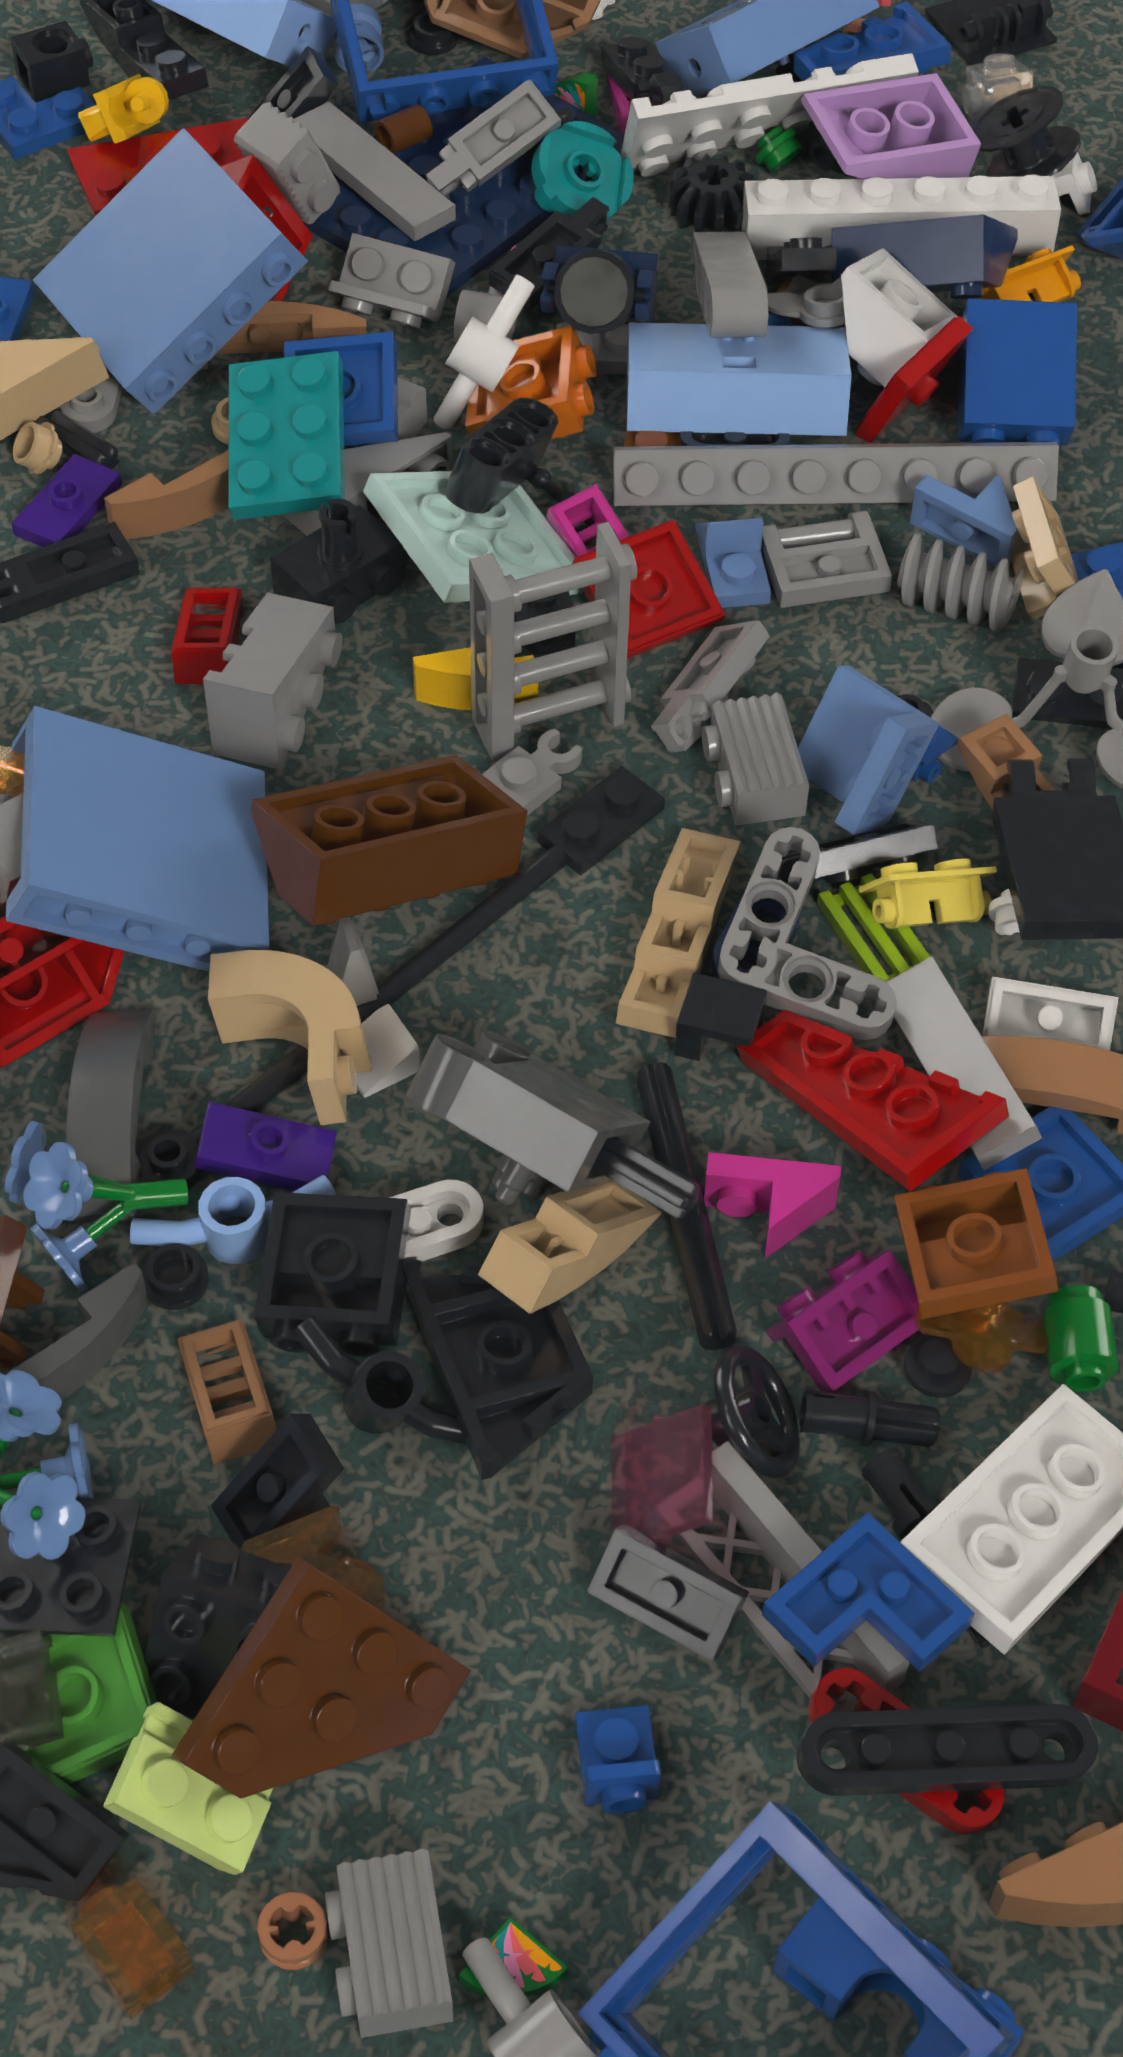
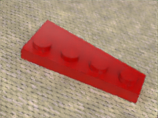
M251 117L185 128V130L222 167L245 158L241 154L242 150L237 148L238 144L234 142L235 134ZM181 129L128 138L116 144L110 141L66 149L94 215L96 216Z
M785 1009L756 1030L752 1045H737L740 1060L744 1065L910 1192L1009 1117L1007 1102L1004 1097L989 1091H985L982 1096H978L963 1090L959 1086L958 1079L937 1070L930 1076L904 1066L902 1056L882 1048L878 1052H870L853 1045L852 1036Z

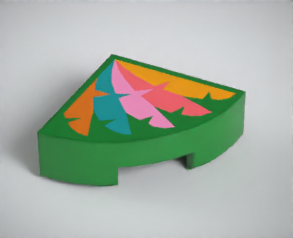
M578 72L576 75L568 76L556 84L555 96L594 116L597 114L598 76L588 72Z
M511 1917L490 1939L491 1944L526 1997L547 1992L568 1975V1967ZM467 1965L459 1974V1982L476 1994L488 1997Z

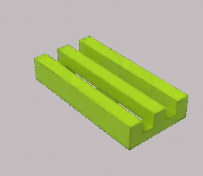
M872 873L862 876L860 885L855 887L851 881L840 885L839 893L832 895L830 890L819 893L817 906L863 972L887 982L930 958V955L910 927L888 929L913 964V966L909 967L882 926L875 922L871 910L862 898L866 897L871 906H873V902L878 899L877 892H859L860 886L876 880ZM847 904L893 971V974L887 975L841 906Z

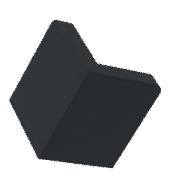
M693 973L677 1020L675 1055L700 1061L707 1037L742 1046L752 1045L756 1030L764 1025L767 990Z

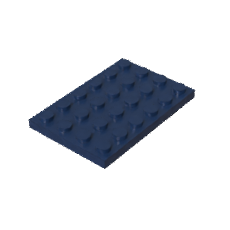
M484 56L470 67L497 63ZM555 95L544 97L554 111L569 108L573 121L588 122L610 133L617 141L613 147L621 156L624 133ZM492 106L485 108L467 107L446 110L436 115H428L433 129L432 137L394 155L427 181L426 174L443 162L439 152L448 145V138ZM535 145L481 186L477 185L467 192L461 184L457 189L446 195L445 197L456 206V220L417 241L412 240L334 173L333 175L340 186V194L336 197L333 205L323 212L314 223L307 224L304 221L303 223L309 231L346 253L352 233L453 260L456 263L447 298L534 231L554 212L542 209L535 199L536 186L531 170L532 158L538 146ZM578 165L574 169L575 174L585 182L592 181L591 177L585 175V167Z

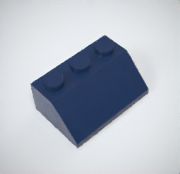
M984 214L832 228V248L836 247V270L832 271V283L841 278V274L848 266L884 248L929 291H951V298L953 299L983 297V288L1001 287L1018 240V229Z

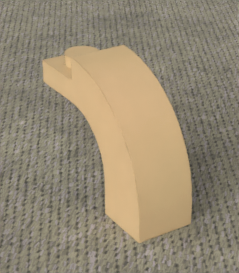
M245 950L211 954L208 1002L222 1044L276 1038L292 1041L305 1047L308 1050L307 1082L320 1125L346 1122L347 1095L357 1093L356 1073L372 1071L371 1056L357 1005L346 985L324 966L295 954L271 950Z

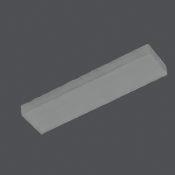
M330 101L294 119L295 122H300L302 127L308 128L330 170L412 240L417 241L456 220L455 204Z
M931 956L887 981L893 989L897 1000L894 1018L929 1076L937 1070L958 1079L959 1086L963 1090L978 1096H982L985 1091H989L1006 1098L1009 1117L970 1146L982 1168L986 1170L1042 1139L1036 1124L934 958Z

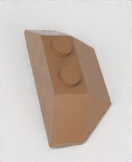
M424 0L433 24L522 60L530 56L516 0ZM542 0L553 44L587 29L601 0Z

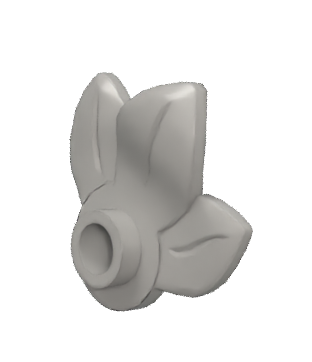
M796 275L785 293L768 294V310L780 316L800 318L811 327H841L845 323L841 278L832 284L821 285L802 275Z

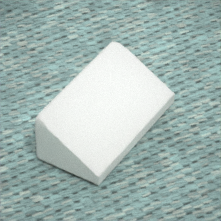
M992 976L983 1036L1045 1038L1083 1044L1110 1051L1119 997Z

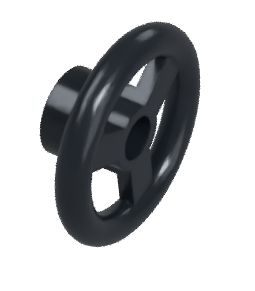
M740 1344L729 1346L721 1352L715 1364L713 1376L715 1398L707 1401L704 1407V1418L708 1432L718 1447L729 1441L747 1464L759 1474L770 1478L784 1477L794 1469L800 1453L799 1429L791 1397L774 1367L758 1351ZM740 1365L744 1386L735 1390V1371L737 1366ZM765 1393L778 1417L779 1423L773 1417V1413L770 1404L765 1397ZM765 1438L777 1456L773 1457L766 1453L756 1441Z

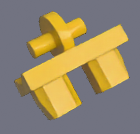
M137 74L93 94L96 105L78 112V115L91 142L110 134L114 144L160 123V119L168 110L169 98L162 83L155 78L141 77L140 74Z

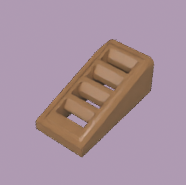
M243 1318L177 1338L213 1464L257 1453L277 1428ZM224 1345L202 1355L205 1356L237 1347L239 1356L206 1366H199L198 1357L195 1352ZM241 1371L245 1373L244 1377L206 1388L204 1381ZM251 1395L253 1401L213 1412L211 1405Z

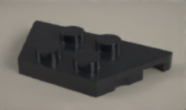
M404 1260L402 1273L406 1281L405 1292L480 1478L481 1480L492 1478L593 1394V1375L559 1300L529 1314L480 1277L478 1273L481 1267L462 1265L461 1275L422 1271V1260Z

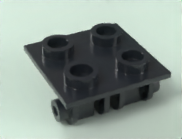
M951 0L925 8V13L972 68L1057 43L1056 36L1046 26L1047 19L1053 15V7L1050 0Z
M76 1498V1501L81 1503L85 1509L83 1527L77 1533L69 1536L66 1551L59 1558L53 1560L45 1559L38 1554L29 1559H24L12 1553L8 1545L10 1531L1 1523V1507L0 1633L6 1635L4 1640L5 1646L15 1649L35 1638L43 1636V1634L115 1636L142 1505L140 1499Z

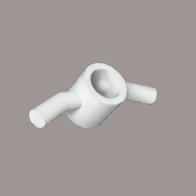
M519 275L514 277L487 325L472 316L445 364L458 371L459 374L434 416V422L440 428L449 429L455 425L478 384L493 392L520 345L507 338L506 335L535 287L524 277Z

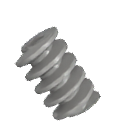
M915 533L907 546L900 566L897 591L901 590L902 602L908 607H913L923 596L924 609L932 614L945 602L946 616L952 620L957 619L967 607L968 623L973 626H978L989 613L990 629L993 632L999 633L1009 622L1015 609L1022 586L1025 566L1021 568L1015 578L1009 577L1008 559L1002 558L993 572L988 571L987 554L982 551L974 562L968 565L965 564V546L959 545L952 556L947 559L943 557V540L941 539L935 541L928 553L922 552L921 534Z

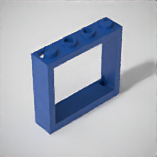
M330 0L359 123L378 121L414 104H420L428 115H436L446 110L467 107H489L529 79H531L544 97L555 95L559 63L542 0H516L530 59L369 82L349 0Z
M772 1801L767 1804L577 2013L593 2030L589 2038L601 2050L598 2054L599 2057H670L631 2013L777 1853L967 2047L959 2057H1000L1017 2038L788 1806Z

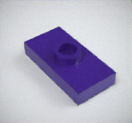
M73 454L11 523L13 534L41 547L78 535L105 505L104 498L121 487V473Z
M209 1101L194 1168L231 1177H241L252 1182L296 1191L321 1175L326 1176L328 1179L337 1132Z

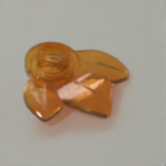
M1009 1302L922 1319L918 1305L914 1318L916 1327L923 1334L951 1339L955 1355L964 1364L980 1372L995 1373L1005 1370L1011 1362L1014 1349L1031 1353H1046L1048 1349L1045 1332L1035 1319L1011 1308Z

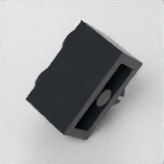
M340 498L328 500L330 518L328 507L324 503L319 509L321 528L270 558L273 594L331 606L334 608V622L336 624L348 620L355 612L357 606L375 595L386 596L397 588L401 579L405 578L403 546L396 536L360 504L355 507L350 501Z

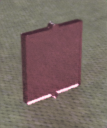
M701 1404L666 1418L657 1414L653 1417L652 1423L612 1437V1535L617 1527L625 1524L652 1540L667 1545L671 1541L672 1536L713 1522L711 1409Z

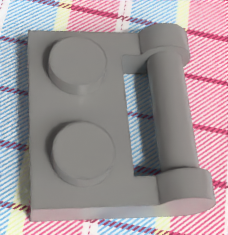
M867 511L849 513L847 519L783 529H777L774 524L763 526L761 553L780 608L890 592L892 573Z

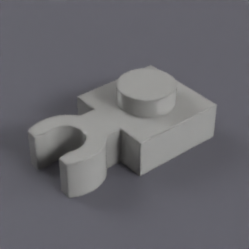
M551 729L541 735L538 740L537 750L534 753L529 754L518 745L482 775L528 811V816L561 789L562 777L558 774L569 773L580 765L582 761V748L576 745L564 754L552 752L551 750L560 744V732L557 729Z

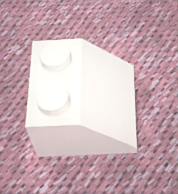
M884 248L848 266L841 274L848 353L858 362L857 367L860 373L877 386L883 385L885 387L893 375L954 317H958Z

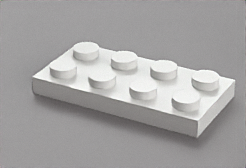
M1062 1384L900 1542L975 1613L971 1626L1004 1655L1123 1532V1432L1066 1385Z

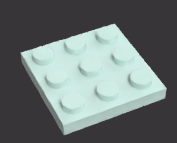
M452 471L370 473L363 490L364 494L444 603L470 601L469 559L493 553L503 575H512L515 580L572 565L575 555L521 485L490 511L475 514L455 506L445 495L444 488ZM583 588L571 590L569 594H582L584 590Z

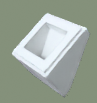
M389 1004L379 1008L362 1023L372 1062V1071L356 1073L357 1088L364 1098L417 1073L420 1067L419 1048L416 1041Z

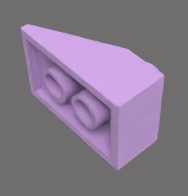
M937 73L803 93L801 99L803 106L844 174L863 180L872 177L884 179L921 178L925 176L936 178L969 177L981 147L980 140Z

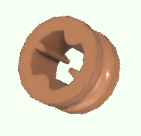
M288 1892L276 1896L265 1905L258 1919L257 1932L262 1952L272 1964L286 1970H299L310 1966L321 1957L327 1946L328 1929L323 1908L314 1898L304 1893ZM301 1915H304L311 1920L306 1922L307 1934L312 1936L306 1944L302 1945L299 1941L292 1940L283 1948L275 1943V1941L280 1940L278 1926L274 1925L280 1918L283 1917L287 1921L294 1922Z

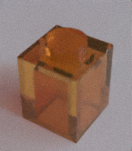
M135 1877L120 1888L108 1886L94 1894L79 1910V1918L69 1925L78 1949L130 2020L194 1972L188 1948Z

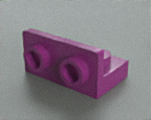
M860 1250L845 1258L827 1272L833 1281L830 1285L817 1294L809 1286L784 1301L776 1308L782 1319L765 1330L773 1342L786 1338L820 1391L834 1392L935 1318L922 1319L915 1287L890 1250L867 1259Z

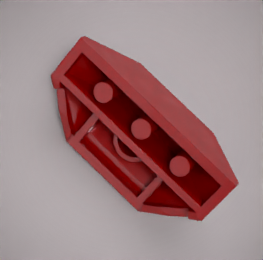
M6 916L1 918L0 1068L74 1026L92 1013L109 1005L124 950L6 921Z

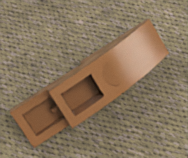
M1104 1822L1093 1823L1070 1836L1064 1843L1065 1850L1041 1860L1038 1853H1029L1006 1865L998 1873L1000 1880L997 1881L989 1901V1906L995 1917L1034 1925L1062 1927L1113 1926L1123 1924V1822L1110 1829H1107Z

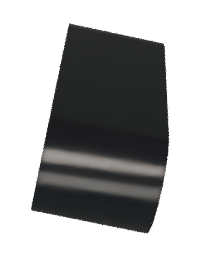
M519 398L511 402L470 435L461 448L444 488L445 495L449 501L455 506L475 514L486 513L495 507L538 469L559 422L555 412L537 400Z

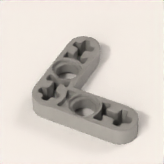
M795 827L781 828L772 833L766 841L725 937L717 969L719 978L767 990V1006L781 1011L784 1009L850 1035L855 1039H876L886 1033L892 1023L896 1010V996L889 984L871 974L788 944V940L815 878L820 849L818 842L807 831ZM789 850H794L800 853L799 861H796L793 865L786 884L781 880H777L780 872L782 857H785ZM771 898L779 901L784 906L787 915L779 922L765 923L756 918L751 907L760 899ZM752 937L757 941H761L756 966H753L749 973H743L737 970L738 960L744 958ZM797 973H812L822 981L824 991L816 998H801L791 990L789 980ZM839 985L844 987L842 997L839 999L837 1009L829 1005L832 1002L835 987ZM864 997L876 1001L874 1011L869 1015V1018H862L857 1015L858 1005L862 1003Z

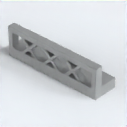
M727 1441L706 1455L703 1479L658 1509V1515L699 1565L738 1586L740 1585L730 1574L732 1552L761 1555L773 1568L771 1591L741 1587L749 1591V1594L740 1614L810 1698L821 1680L823 1660L813 1668L812 1673L799 1657L803 1655L786 1641L762 1616V1611L753 1601L762 1603L767 1601L779 1590L780 1577L787 1583L822 1551L730 1442ZM712 1495L729 1515L727 1538L696 1533L682 1514ZM736 1525L750 1541L734 1539ZM709 1548L725 1550L723 1564ZM867 1621L838 1645L839 1648H835L824 1658V1660L854 1664L860 1672L867 1675L889 1693L904 1683L910 1663ZM827 1694L835 1702L830 1713L855 1712L853 1709L858 1700L855 1696L840 1706L830 1694Z

